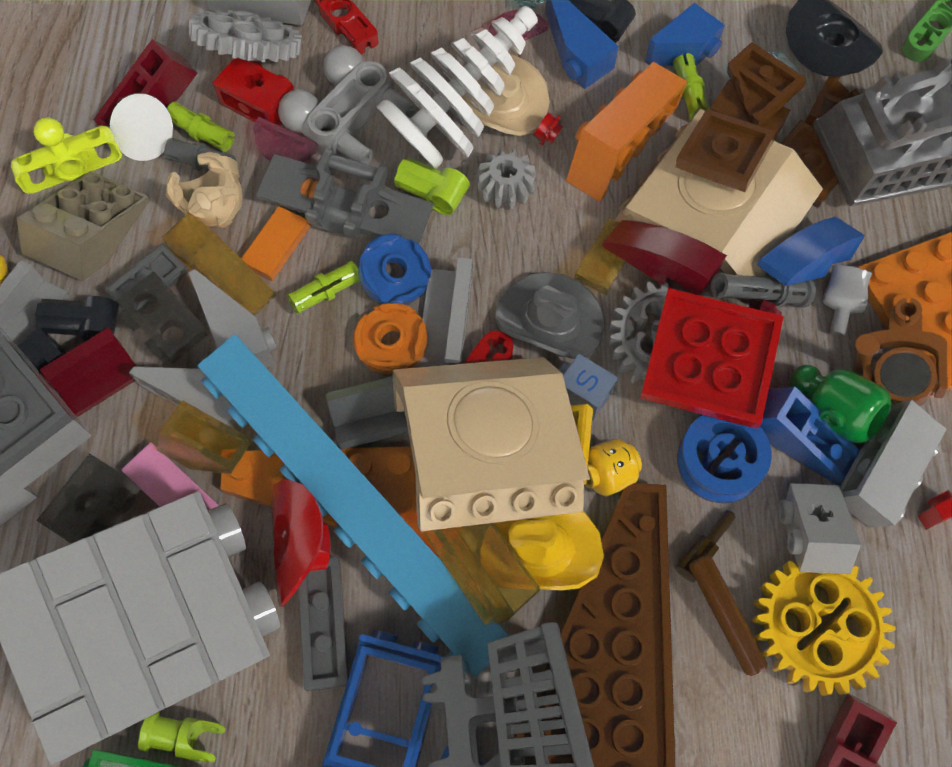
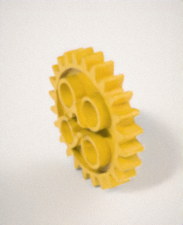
M791 560L782 566L783 572L775 570L769 575L774 584L766 582L759 588L768 598H758L753 604L764 611L763 614L752 618L753 623L764 626V631L754 636V638L758 641L768 642L769 647L762 654L764 657L775 655L778 659L772 669L774 672L785 668L789 670L786 683L790 685L802 678L803 692L813 691L818 683L821 696L832 695L833 688H835L839 695L850 693V685L855 690L865 688L864 677L868 680H873L880 676L874 665L881 667L888 665L890 662L880 651H887L895 647V644L884 638V634L895 631L896 627L883 623L882 617L892 613V609L886 607L879 608L877 602L885 594L883 592L870 593L868 588L873 581L871 577L862 581L856 579L859 568L856 565L853 567L851 574L799 572V568ZM815 585L825 589L829 598L828 604L822 603L817 599L814 592ZM846 599L848 606L824 626L825 631L813 636L802 651L797 648L798 642L821 624V617L832 613L840 605L841 601ZM787 612L793 613L800 620L799 632L793 631L786 624L785 616ZM847 617L854 619L859 625L858 637L851 634L847 629ZM819 644L824 645L831 653L832 659L829 666L821 662L818 657L817 648Z

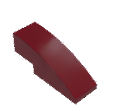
M622 220L602 243L603 248L660 284L664 285L670 278L696 295L703 293L727 257L726 254L688 235L662 226L637 221Z
M848 693L835 717L815 767H881L877 762L897 722L887 713Z

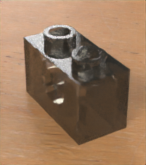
M89 453L36 521L72 544L111 528L118 517L126 513L133 506L136 494L140 488L128 477ZM96 503L95 508L89 509L91 504Z

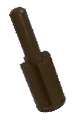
M726 510L707 536L701 535L680 563L675 566V570L684 579L695 583L696 579L689 568V564L704 555L713 557L718 551L719 547L716 543L736 518L732 511Z

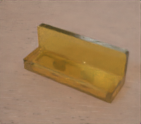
M494 523L422 531L485 625L507 622L539 593V585Z

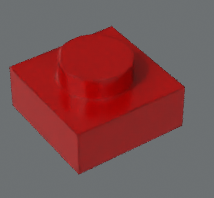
M950 490L929 499L927 503L930 508L918 515L926 530L952 518V493Z

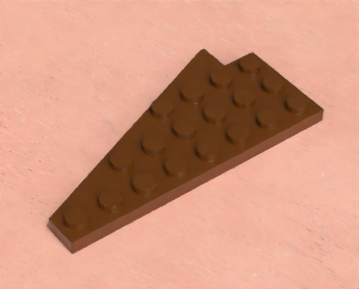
M633 483L623 489L601 539L604 559L598 576L580 588L560 634L594 767H676L666 485ZM547 663L544 671L551 670L549 663ZM556 690L542 691L536 694L537 697L554 695ZM558 703V704H552V705H546V706H540L539 708H547V707L559 706V703ZM562 716L541 719V721L558 720L563 718ZM565 728L543 731L544 736L566 734ZM531 732L516 734L515 738H526L532 736ZM571 754L548 756L549 764L573 763ZM535 756L525 757V765H537Z

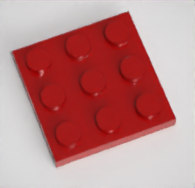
M668 288L640 399L758 429L762 424L784 316Z

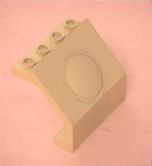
M700 109L690 123L685 124L676 132V140L658 156V163L654 169L639 181L638 185L640 187L636 193L623 202L620 206L621 212L613 224L616 227L622 220L637 221L683 233L726 254L727 257L721 266L725 274L764 277L767 272L757 266L759 260L792 236L823 188L795 150L776 141L770 147L746 192L675 168L677 156L705 112Z
M544 357L393 370L394 408L396 412L405 411L416 475L417 525L420 531L583 512L584 480H590L563 374Z

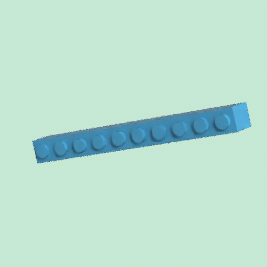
M236 334L231 336L197 365L206 375L201 380L202 384L216 399L222 394L232 404L227 409V412L242 428L249 423L258 433L253 438L257 446L268 457L276 453L284 462V465L279 469L287 479L306 486L316 498L322 516L324 517L329 513L339 524L333 529L337 536L349 548L356 543L366 554L361 562L376 579L384 575L394 586L389 591L393 599L404 611L412 606L422 617L417 625L433 643L440 638L451 650L446 656L463 655L469 664L470 672L476 677L489 664L487 643L508 637L509 635Z

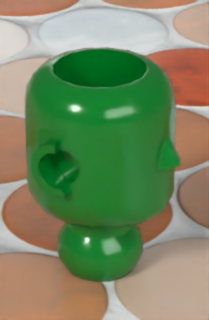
M801 365L794 371L788 383V387L795 386L821 411L820 419H825L835 433L853 443H864L872 439L883 426L891 409V397L884 387L846 369H836L824 377L815 366Z

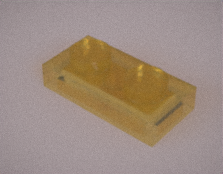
M610 218L607 219L577 269L574 278L606 296L626 263L602 247L603 241L619 224V222Z

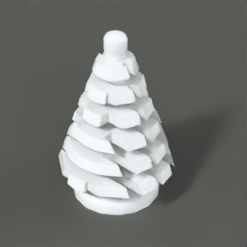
M527 6L521 7L514 14L515 17L510 22L503 17L492 21V26L497 32L495 36L488 32L487 29L481 27L471 32L472 37L481 48L479 52L464 38L451 42L450 44L456 54L466 63L464 67L443 48L431 52V57L449 78V82L421 57L410 62L409 64L416 74L435 95L433 98L400 67L389 72L393 80L420 110L414 116L407 117L390 100H383L377 106V109L433 168L436 169L443 161L440 152L427 139V133L434 125L467 157L471 154L474 148L472 143L446 112L449 110L469 131L477 137L480 136L484 125L462 99V96L464 95L486 116H490L494 104L490 97L481 89L477 81L480 80L484 85L486 84L495 95H501L505 84L492 66L495 64L504 73L511 75L515 62L508 53V50L511 48L514 52L521 55L526 45L522 35L529 31L538 21L535 12Z

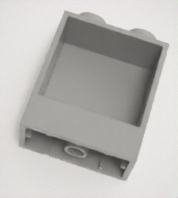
M199 491L0 573V643L50 766L270 656L263 637L281 628L279 617L270 595L260 581L243 589L238 582L228 557L246 550V544L238 521L227 503L207 510Z

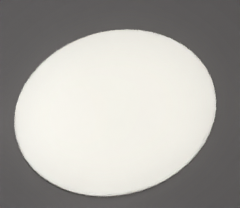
M133 94L122 99L112 112L110 129L124 155L134 160L148 161L164 153L166 142L173 135V123L167 108L158 99L147 94Z

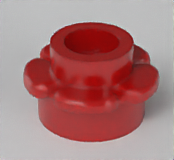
M549 112L546 114L533 134L534 137L541 141L540 145H544L545 141L551 144L554 142L563 128L558 123L561 119L560 115L555 117Z

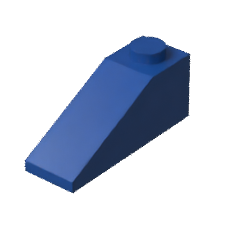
M546 0L545 14L562 67L570 79L576 80L586 89L615 68L619 46L569 0Z
M795 386L769 389L760 427L766 433L770 444L835 485L841 486L860 450L852 442L845 440L835 433L825 419L821 420V411Z

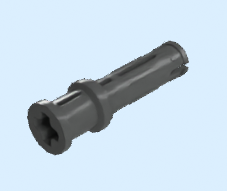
M717 273L711 282V291L715 297L761 299L776 304V306L790 303L794 307L805 308L813 302L816 293L813 280L785 286L771 275L767 278ZM795 291L804 292V295H798Z

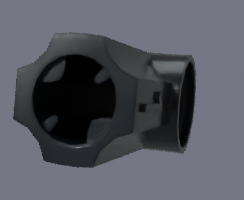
M569 0L615 43L620 40L636 16L634 6L627 0Z
M89 296L85 298L84 302L42 299L40 303H37L36 328L40 327L49 334L76 335L85 341L108 327L115 334L119 304L113 299L103 296Z

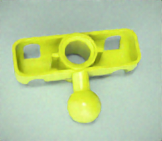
M46 117L36 122L33 131L37 141L45 146L15 157L11 161V169L15 181L22 191L33 194L65 181L76 180L90 171L115 163L122 158V152L113 132L107 126L101 125L86 132L70 135L64 133L63 126L56 119ZM108 143L111 150L110 156L104 159L98 157L94 147ZM42 168L45 179L39 184H34L28 172Z

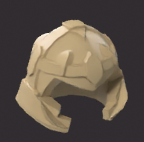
M202 153L197 156L199 165H208L210 171L199 178L186 182H179L180 177L176 172L170 173L165 196L177 209L185 214V217L190 222L200 227L225 228L233 222L232 219L242 206L243 198L241 184L238 180L240 177L238 162L230 157L221 156L219 153Z

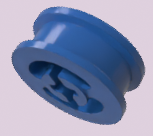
M705 415L697 418L689 426L677 453L678 470L686 486L697 496L707 501L723 504L737 502L750 495L767 475L772 460L771 445L761 427L755 429ZM733 439L738 441L740 444L735 448L730 457L723 460L713 475L706 471L713 464L716 457L722 455L728 449ZM697 450L703 453V466L698 459ZM746 452L749 458V463L745 460Z

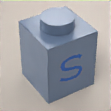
M578 354L572 364L565 362L559 371L563 374L570 405L588 404L593 408L592 421H594L614 392L618 377L583 355Z

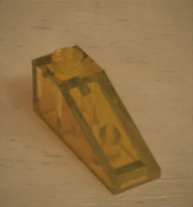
M188 212L162 236L168 248L188 267L189 271L196 269L254 316L276 296V293L215 232Z

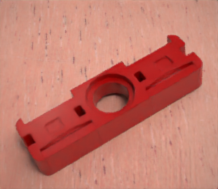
M314 0L319 6L320 15L337 35L342 33L361 55L366 52V47L369 46L372 49L379 44L377 29L352 0ZM337 9H345L348 11V13L342 17L332 15V13Z

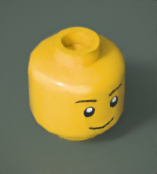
M616 438L589 448L588 473L590 480L586 481V486L592 488L600 495L610 496L622 491L633 483L636 484L639 472L642 469V462L638 451L631 444Z

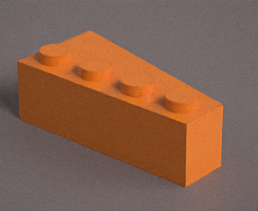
M652 62L643 72L639 70L626 88L622 86L608 105L606 103L602 104L595 117L590 122L584 121L579 127L575 136L578 144L566 182L601 202L607 195L610 180L613 179L617 182L625 173V167L632 156L638 157L650 136L654 137L677 109L688 81L655 62Z

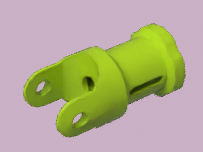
M157 712L144 719L140 730L138 748L143 752H148L151 748L175 752L177 758L211 763L215 762L216 757L209 752L193 749L195 741L203 732L223 734L226 729L224 726L214 722L186 717L183 721L162 717Z

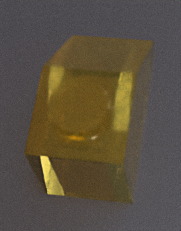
M182 400L160 430L157 451L191 470L232 474L253 439Z

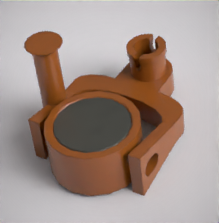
M907 298L897 302L890 312L888 330L862 334L856 339L855 348L857 355L854 370L861 374L862 377L884 387L890 394L892 404L913 400L916 404L922 406L930 397L934 387V398H943L948 389L947 341L938 334L922 331V306L914 298L910 299V303H907ZM901 347L884 353L877 361L874 373L871 374L873 354L877 353L881 348ZM918 349L933 354L936 358V367L930 357Z

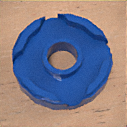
M398 234L379 236L368 243L359 258L357 273L361 286L370 298L380 304L400 303L410 305L420 298L427 288L429 278L431 277L429 258L422 247L412 239L409 241ZM390 262L399 264L403 268L404 276L401 278L391 277L386 271V264Z

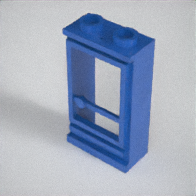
M373 630L372 637L360 634L359 644L322 767H378L340 756L347 731L352 736L362 734L408 747L403 767H417L433 709L432 703L423 701L422 697L425 693H432L430 688L433 685L424 686L410 740L363 728L358 722L351 724L349 722L369 655L425 670L430 675L441 671V657L444 656L437 655L438 647L419 641H414L413 647L404 646L396 643L397 636L378 630Z

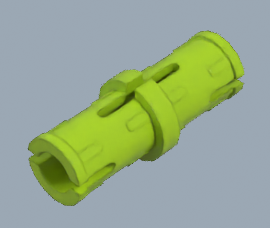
M687 53V64H685L682 54L675 58L673 67L679 77L688 81L682 98L685 99L689 119L692 120L700 109L706 111L710 107L704 93V79L698 75L694 56Z
M175 101L167 107L172 117L173 125L188 132L191 138L197 141H206L223 152H227L234 143L233 137L235 136L234 132L211 121L208 115L193 112Z
M352 260L348 261L345 265L325 275L323 273L315 275L314 281L292 293L286 294L294 312L299 315L306 309L324 300L329 302L335 299V294L360 282L357 273L358 267ZM337 280V282H335L334 284H332V285H330V286H328V287H325V286L329 285L330 283H332V282H334V281ZM323 288V289L320 290L319 292H317V293H315V294L312 295L313 292H315V291H317V290Z

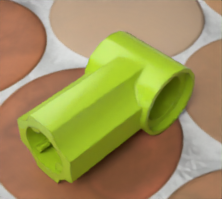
M410 157L407 159L403 158L394 178L396 187L434 203L433 210L445 216L453 215L470 187L469 180L460 171L453 168H445L440 171Z

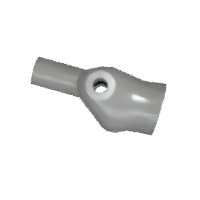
M846 265L832 266L830 281L822 299L824 305L835 310L829 331L830 334L845 336L849 315L863 313L866 310L868 304V284L872 276L871 272Z

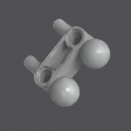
M348 45L336 46L327 52L323 61L324 75L335 88L320 103L314 94L304 89L291 90L283 95L279 102L278 115L287 130L297 134L303 133L311 141L312 147L317 152L323 154L324 150L328 148L334 150L335 154L340 153L348 159L368 165L373 157V150L353 136L378 111L377 106L383 100H390L407 117H412L415 114L416 105L394 90V82L387 77L386 70L381 64L373 61L365 62L357 49Z

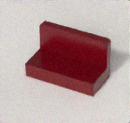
M108 327L44 366L40 371L47 382L60 393L67 406L78 417L136 381L129 372L133 367L137 366Z

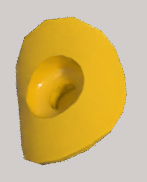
M585 511L495 522L487 531L482 548V568L489 581L501 587L518 589H579L597 578L604 559L600 532Z

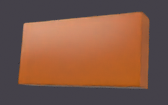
M278 206L240 259L242 267L273 282L311 226L305 218Z

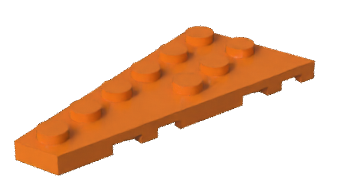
M411 446L340 449L437 557L461 565L460 527L420 531L417 525L416 475ZM262 450L223 451L220 489L224 494L269 507L271 506L273 485L284 478L287 479L279 470L284 465V462L276 453L268 457ZM329 513L323 517V521L333 527L339 525Z

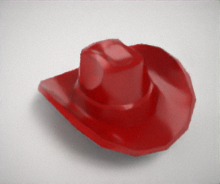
M285 478L273 485L271 499L274 538L273 554L279 607L286 605L309 572L327 569L331 548L328 524L323 521L316 498L303 484Z

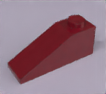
M151 39L93 120L98 126L103 125L110 128L111 115L116 105L125 97L133 94L150 95L158 99L167 108L169 104L180 98L198 73L179 53Z

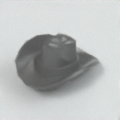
M551 272L531 274L511 285L499 300L494 318L500 331L507 335L571 359H575L578 354L584 357L591 356L601 344L604 330L602 308L593 292L578 280L564 274Z

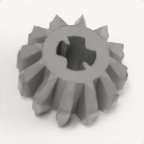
M500 148L498 156L488 153L485 163H480L478 167L479 178L477 179V188L479 192H483L485 203L495 200L497 209L505 203L513 210L516 201L525 204L528 200V195L533 194L535 191V166L530 165L528 155L518 157L516 148L511 154H505L502 148Z

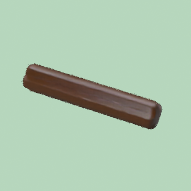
M704 555L693 560L689 564V568L744 673L753 676L763 672L768 667V663L713 558L709 555Z

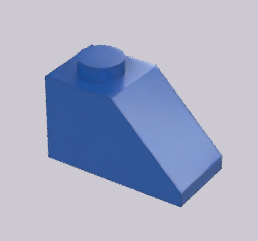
M694 2L650 39L645 62L648 65L655 62L660 66H673L675 58L683 54L685 64H687L686 54L689 53L694 56L695 65L697 66L706 57H713L722 45L720 38L725 25Z

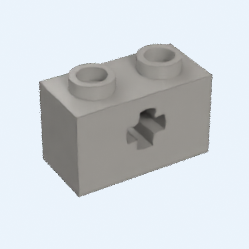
M790 483L786 500H781L779 504V520L781 524L786 525L788 531V550L790 554L795 555L799 572L851 574L861 542L840 486Z

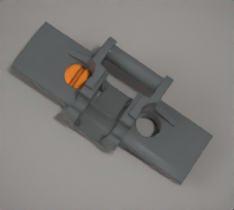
M328 148L324 150L317 166L274 154L256 194L258 199L306 213V220L311 226L356 240L360 234L368 236V233L376 236L398 234L402 235V238H406L409 241L412 239L419 244L434 206L432 202L385 188L384 184L388 175V167L380 165L377 168L335 155L334 150ZM332 168L370 180L372 183L371 185L360 184L357 192L335 185L334 177L331 175L330 170ZM375 205H383L389 212L385 217L377 219L370 216L369 210Z

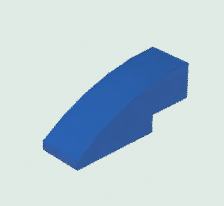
M837 217L825 219L804 228L780 243L762 257L757 266L785 286L825 277L832 264L852 259L865 235Z

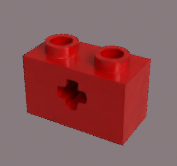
M233 58L212 82L222 106L273 133L283 124L278 115L279 102L283 95L294 90L293 84L285 76L276 75L264 69L256 61Z

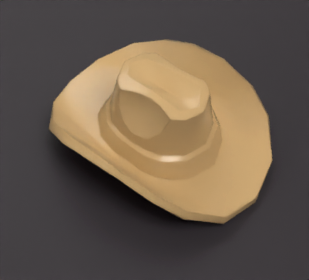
M510 54L515 62L511 75L504 73L495 64L492 66L505 84L500 96L495 95L480 80L477 81L481 89L490 97L494 104L490 116H486L478 110L464 95L462 99L473 110L472 112L480 119L483 125L507 134L522 136L535 132L548 113L550 104L548 86L538 69L528 61Z

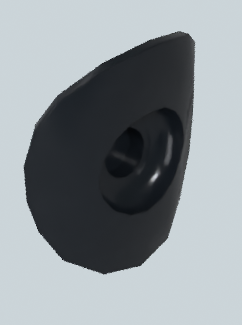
M798 0L789 11L785 32L789 48L797 60L814 73L835 77L858 73L873 65L883 53L882 44L863 25L831 0Z

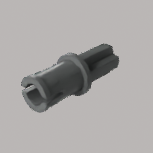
M175 138L168 139L164 150L167 160L189 164L198 171L203 168L209 169L208 165H199L197 156L202 153H219L221 156H227L236 161L234 155L208 149L205 143L191 144Z

